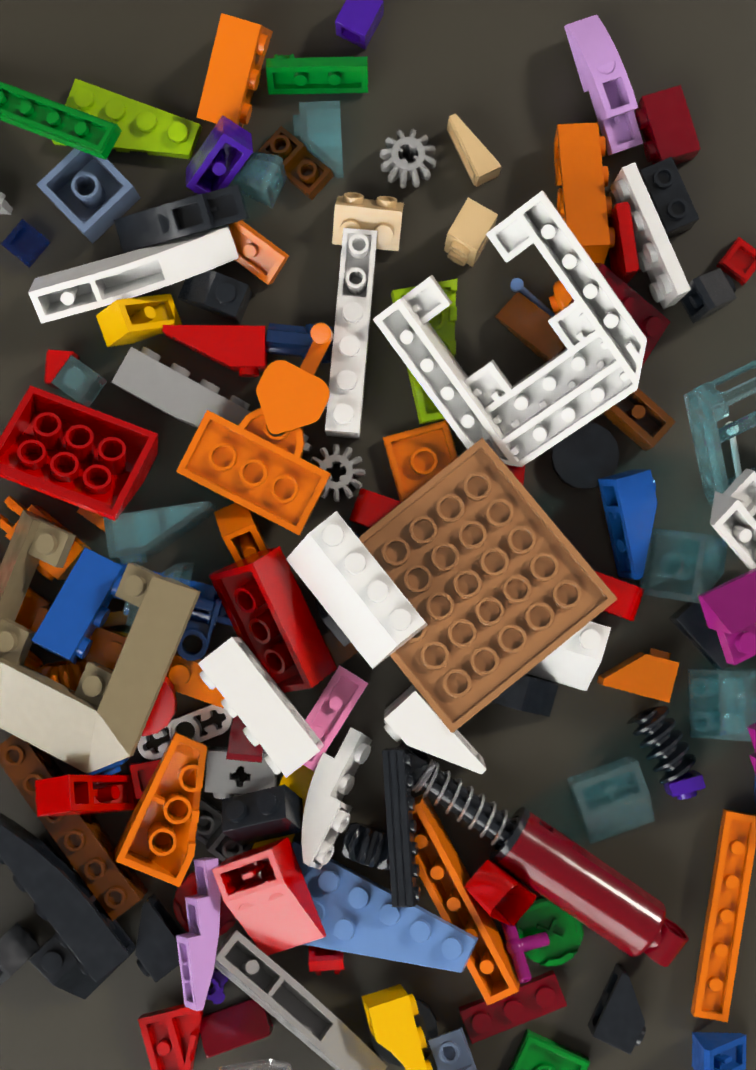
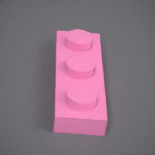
M340 665L305 719L324 744L320 752L303 764L312 771L316 769L323 752L326 753L369 684Z

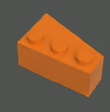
M221 13L196 118L217 124L223 115L242 128L244 124L247 125L249 123L252 113L251 99L259 85L261 68L273 31L260 24Z

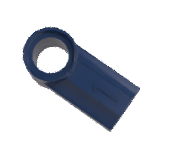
M269 323L266 337V352L268 354L302 357L301 359L304 360L313 342L310 332L315 324H306L305 327ZM329 326L334 336V327ZM333 339L321 363H331Z

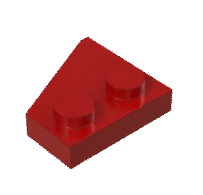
M185 1004L145 1013L138 1018L152 1070H193L203 1010L195 1011L185 1007Z

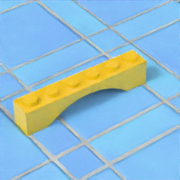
M398 984L361 996L369 1029L376 1042L389 1050L403 1064L406 1070H433L429 1059L424 1060L422 1049L427 1048V1043L421 1026L416 1027L414 1016L418 1015L419 1011L414 995L412 993L407 994L403 986Z

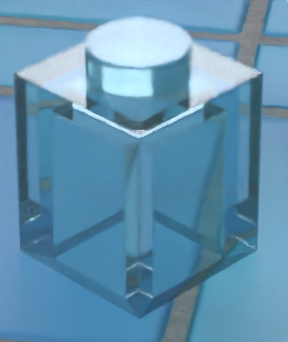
M71 355L51 383L77 402L89 407L107 383V380Z

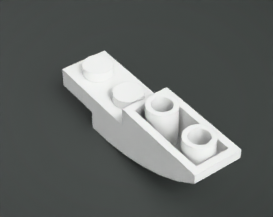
M351 727L335 758L323 752L310 783L304 806L301 839L303 863L318 870H321L322 866L330 861L334 853L333 844L339 833H342L350 822L351 816L349 813L352 807L341 802V800L353 788L355 782L354 775L359 765L367 760L371 751L370 744L372 739Z

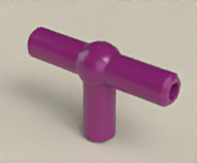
M501 922L507 942L506 951L512 958L518 981L526 983L531 980L532 976L524 952L548 946L550 944L548 934L541 932L519 938L516 925L512 926L511 924L509 926Z

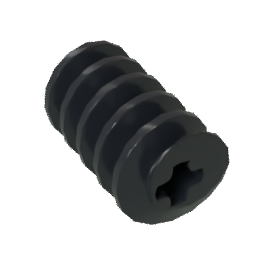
M667 706L651 707L636 714L627 722V724L638 722L639 726L634 730V736L645 735L646 738L639 744L640 748L651 747L653 749L646 756V759L659 760L654 766L653 771H665L666 774L659 780L660 784H666L680 778L696 762L695 755L687 753L690 747L687 742H679L683 736L680 730H672L676 725L675 719L665 718L669 714Z

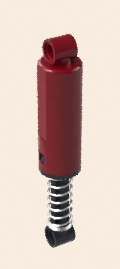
M404 741L400 743L398 747H408L409 753L412 754V766H409L410 775H413L414 778L412 791L415 790V793L421 790L424 792L423 798L428 795L435 800L434 806L440 803L447 808L446 814L449 811L458 816L457 822L463 819L470 824L468 826L469 830L472 827L481 832L480 838L486 835L492 839L491 846L493 845L489 855L491 861L631 957L639 956L644 952L657 964L668 967L689 941V937L684 930L672 920L666 918V908L660 900L525 807L519 808L509 818L507 810H497L495 802L488 804L485 801L484 794L475 795L472 786L466 788L462 786L461 778L454 780L451 778L449 770L444 772L439 770V763L430 759L427 753L408 746Z

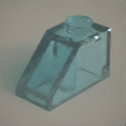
M340 100L299 102L300 114L293 115L294 135L301 136V141L305 144L307 150L330 168L336 178H344Z
M252 152L234 177L233 183L234 185L240 184L243 195L273 209L287 180L283 160L277 155Z

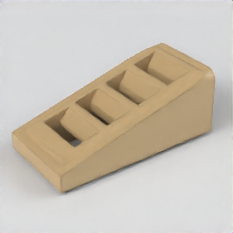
M456 113L449 116L447 131L473 185L477 187L498 177L502 166Z

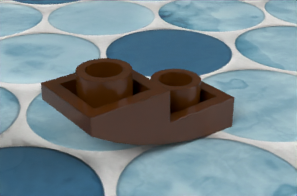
M282 126L259 149V152L285 178L311 200L334 177L330 168L307 150L305 144Z

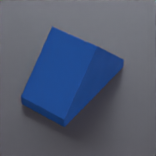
M692 1032L693 1069L746 1070L747 1035L742 1033Z

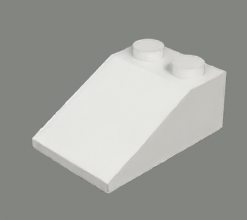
M413 684L385 709L384 723L386 725L384 729L396 742L402 739L410 747L479 774H483L487 770L483 757L458 730L453 733L450 732Z

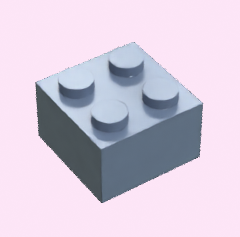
M75 148L36 184L92 244L114 224V220L122 217L141 198L134 186L108 159L104 160Z

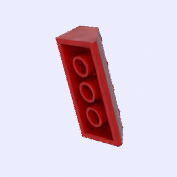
M280 546L254 553L209 575L219 598L222 599V604L237 636L242 638L284 693L313 688L337 669Z

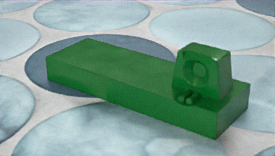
M275 54L274 58H266L268 95L368 93L367 56L295 58L294 54Z

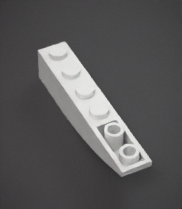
M228 224L37 277L34 279L28 293L42 324L107 306L119 299L133 298L172 285L239 258Z
M343 228L329 380L330 397L327 403L325 424L326 436L360 439L377 231Z

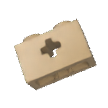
M468 197L447 233L444 251L448 253L447 257L460 266L468 264L473 267L489 240L486 233L495 227L498 214Z

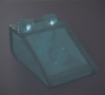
M209 501L124 513L120 514L116 521L103 517L109 558L120 559L121 565L128 564V562L136 564L148 562L147 556L158 554L212 516L217 511V505Z

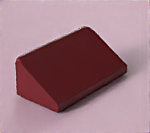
M252 998L202 1016L200 1034L206 1058L270 1036L273 1024L269 1013Z

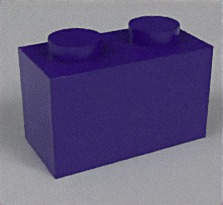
M222 115L187 165L186 187L197 194L228 187L253 152L251 133Z

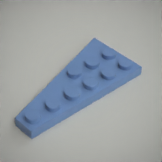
M298 840L293 841L291 846L326 933V937L303 945L459 973L464 971L478 941L477 937L418 905L414 907H392V897L389 889L333 859H330L326 865H323L321 870L304 864L301 842Z

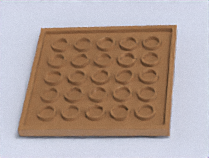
M483 437L359 537V540L428 624L390 656L451 733L460 728L617 600L616 596Z

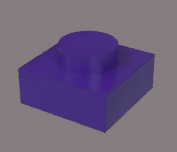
M695 770L688 771L680 778L663 784L665 792L672 797L677 796L678 800L697 796V790L706 788L702 774Z

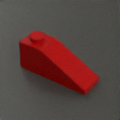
M163 325L162 332L169 339L234 372H239L241 377H259V372H264L268 366V353L266 352L267 329L265 326Z
M63 775L35 780L37 817L131 811L135 809L138 803L131 775Z

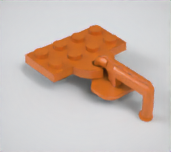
M317 323L311 328L310 333L313 342L300 368L284 360L274 361L267 366L256 387V394L261 408L247 414L239 425L207 410L176 470L177 473L297 535H301L331 476V473L301 458L305 446L304 433L301 427L313 424L320 419L330 397L327 384L315 376L333 339V332L325 323Z

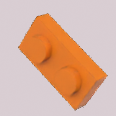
M244 221L229 224L239 258L235 261L267 285L272 284L289 258V255Z

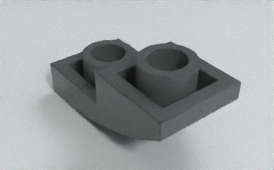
M203 797L200 798L196 839L206 845L207 851L222 862L229 857L249 851L254 843L241 846L222 833V812Z

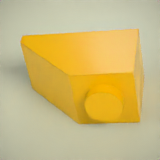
M171 294L119 299L96 315L107 347L133 344L163 333V325H182Z

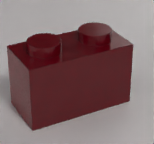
M681 85L641 97L638 108L634 110L639 130L643 131L646 141L644 142V153L647 161H652L655 164L672 157L675 165L693 160L701 150Z

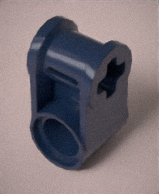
M201 597L198 598L194 608L206 610L209 613L196 609L193 610L177 648L178 654L188 661H195L205 655L212 631L216 626L222 599L217 598L213 601ZM188 635L198 636L202 640V648L197 652L187 651L183 644L184 638Z

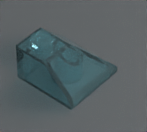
M652 528L644 574L639 584V587L645 589L643 595L700 604L698 595L712 589L724 574L728 544L723 538L709 534Z

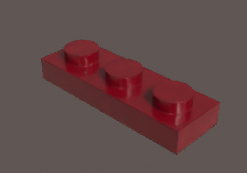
M551 970L531 978L526 983H520L519 992L487 1006L484 998H481L458 1008L473 1044L566 1007L567 1003L556 975Z

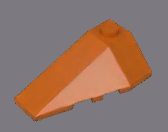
M177 732L174 733L115 848V862L180 887L195 855L197 823L199 822L201 790L203 788L207 745Z

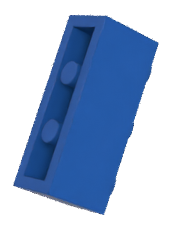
M85 547L32 641L37 646L74 665L79 658L84 659L92 646L93 640L90 637L96 627L101 628L110 614V609L107 607L115 596L125 572L123 566Z

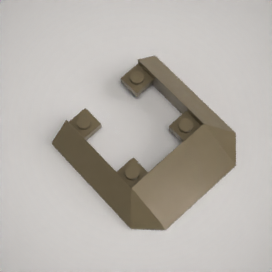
M23 510L0 565V728L86 774L92 773L134 755L201 592L173 578L163 577L136 563L128 562L115 596L139 607L117 663L112 671L96 662H87L77 689L74 691L24 665L33 643L32 638L36 632L16 623L15 620L39 561H44L57 568H63L76 535L55 526V523L28 510Z

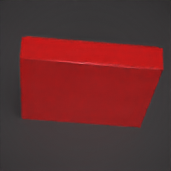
M623 202L616 203L612 209L611 217H608L609 227H614L615 230L614 248H609L608 252L611 271L628 284L639 270L630 204Z

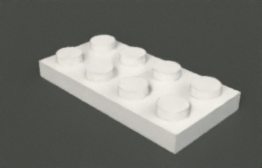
M634 162L621 168L610 187L609 196H611L613 207L616 203L628 202L630 204L639 267L643 272L647 271L651 281L649 288L653 299L657 303L660 302L662 308L666 309L681 300L691 288Z

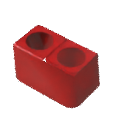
M489 860L482 864L464 887L492 918L509 926L511 924L514 926L537 897L518 878Z

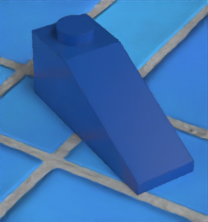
M632 469L598 479L617 574L620 578L635 580L643 578L657 508L656 483L652 477L651 469Z

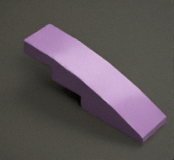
M212 857L193 859L198 894L185 897L189 932L176 935L185 1007L195 1011L204 1009L214 971L219 938L221 893L212 869L219 865L218 858Z

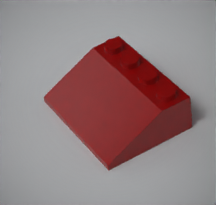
M30 385L0 436V477L116 521L145 481L158 455V434Z

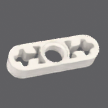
M211 704L171 720L166 727H169V736L172 739L178 724L189 722L195 728V735L192 739L203 742L225 733L231 727L233 718L225 708ZM212 710H216L218 714H225L226 719L222 721L221 728H218L216 723L208 725L204 728L208 734L202 735V726L195 716L201 715L202 722L213 716ZM162 729L159 733L153 734V737L159 739L166 736L167 732ZM141 736L137 745L139 753L149 760L162 758L170 741L162 743L158 747L159 752H155L153 748L147 749L146 747L150 736Z

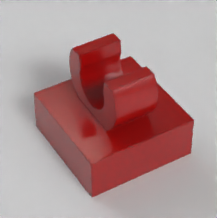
M309 946V972L315 971V974L320 976L322 971L334 970L335 974H339L341 970H344V952Z

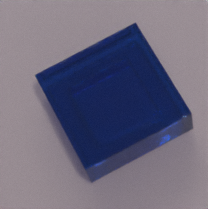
M22 219L1 245L30 268L51 242Z

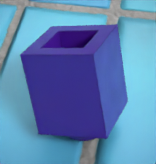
M346 0L335 20L336 35L366 50L384 15V0Z

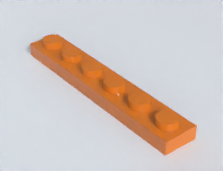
M723 809L691 1006V1014L694 1017L728 1022L756 848V814Z

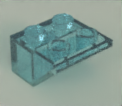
M716 668L688 669L690 737L752 742L747 727L756 723V668H725L724 670Z
M627 756L566 778L590 844L655 821L648 787L638 761L632 756Z

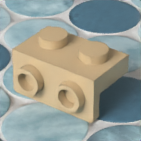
M355 192L344 193V196H338L335 203L332 244L342 245L343 228L377 231L376 249L399 251L404 203L397 202V199L391 196H379L377 200L364 199V195Z

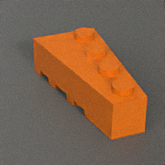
M598 122L557 124L554 139L556 186H562L557 192V211L561 217H564L563 220L592 261L604 264L609 248H614L615 244L614 227H609L608 217H611L612 200L611 196L605 195V187L608 186L609 171L608 166L602 165V157L605 156L606 151L605 136L599 135Z

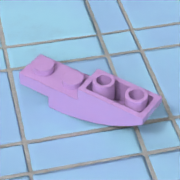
M594 15L565 25L564 28L584 93L589 91L602 136H605L608 156L643 144L634 110L638 108L636 98L619 53L598 15Z

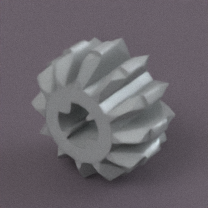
M413 128L409 132V137H405L402 130L399 129L396 133L397 141L388 137L385 140L387 148L380 150V158L385 160L381 163V171L390 172L388 175L390 183L400 178V187L402 189L406 187L409 180L417 188L420 184L419 177L429 180L431 177L429 169L436 167V160L432 158L436 149L432 145L426 146L428 143V136L426 134L416 139V130ZM408 154L409 158L413 159V162L408 163L406 159H403V155Z
M334 444V455L330 456L327 449L322 447L320 452L325 459L321 461L317 457H312L311 462L326 471H333L334 465L338 464L341 470L346 469V475H341L338 482H334L333 477L330 476L321 494V498L326 499L330 491L333 490L334 501L340 502V491L344 490L348 499H351L353 494L348 487L352 485L356 489H361L363 486L361 482L353 479L354 476L362 477L366 474L364 469H353V467L362 462V458L358 456L349 461L348 459L353 452L351 447H347L343 455H340L339 444Z

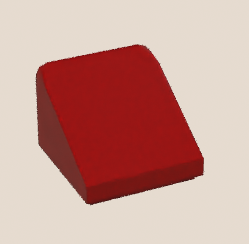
M48 349L45 364V384L59 389L79 361L80 356L72 351Z

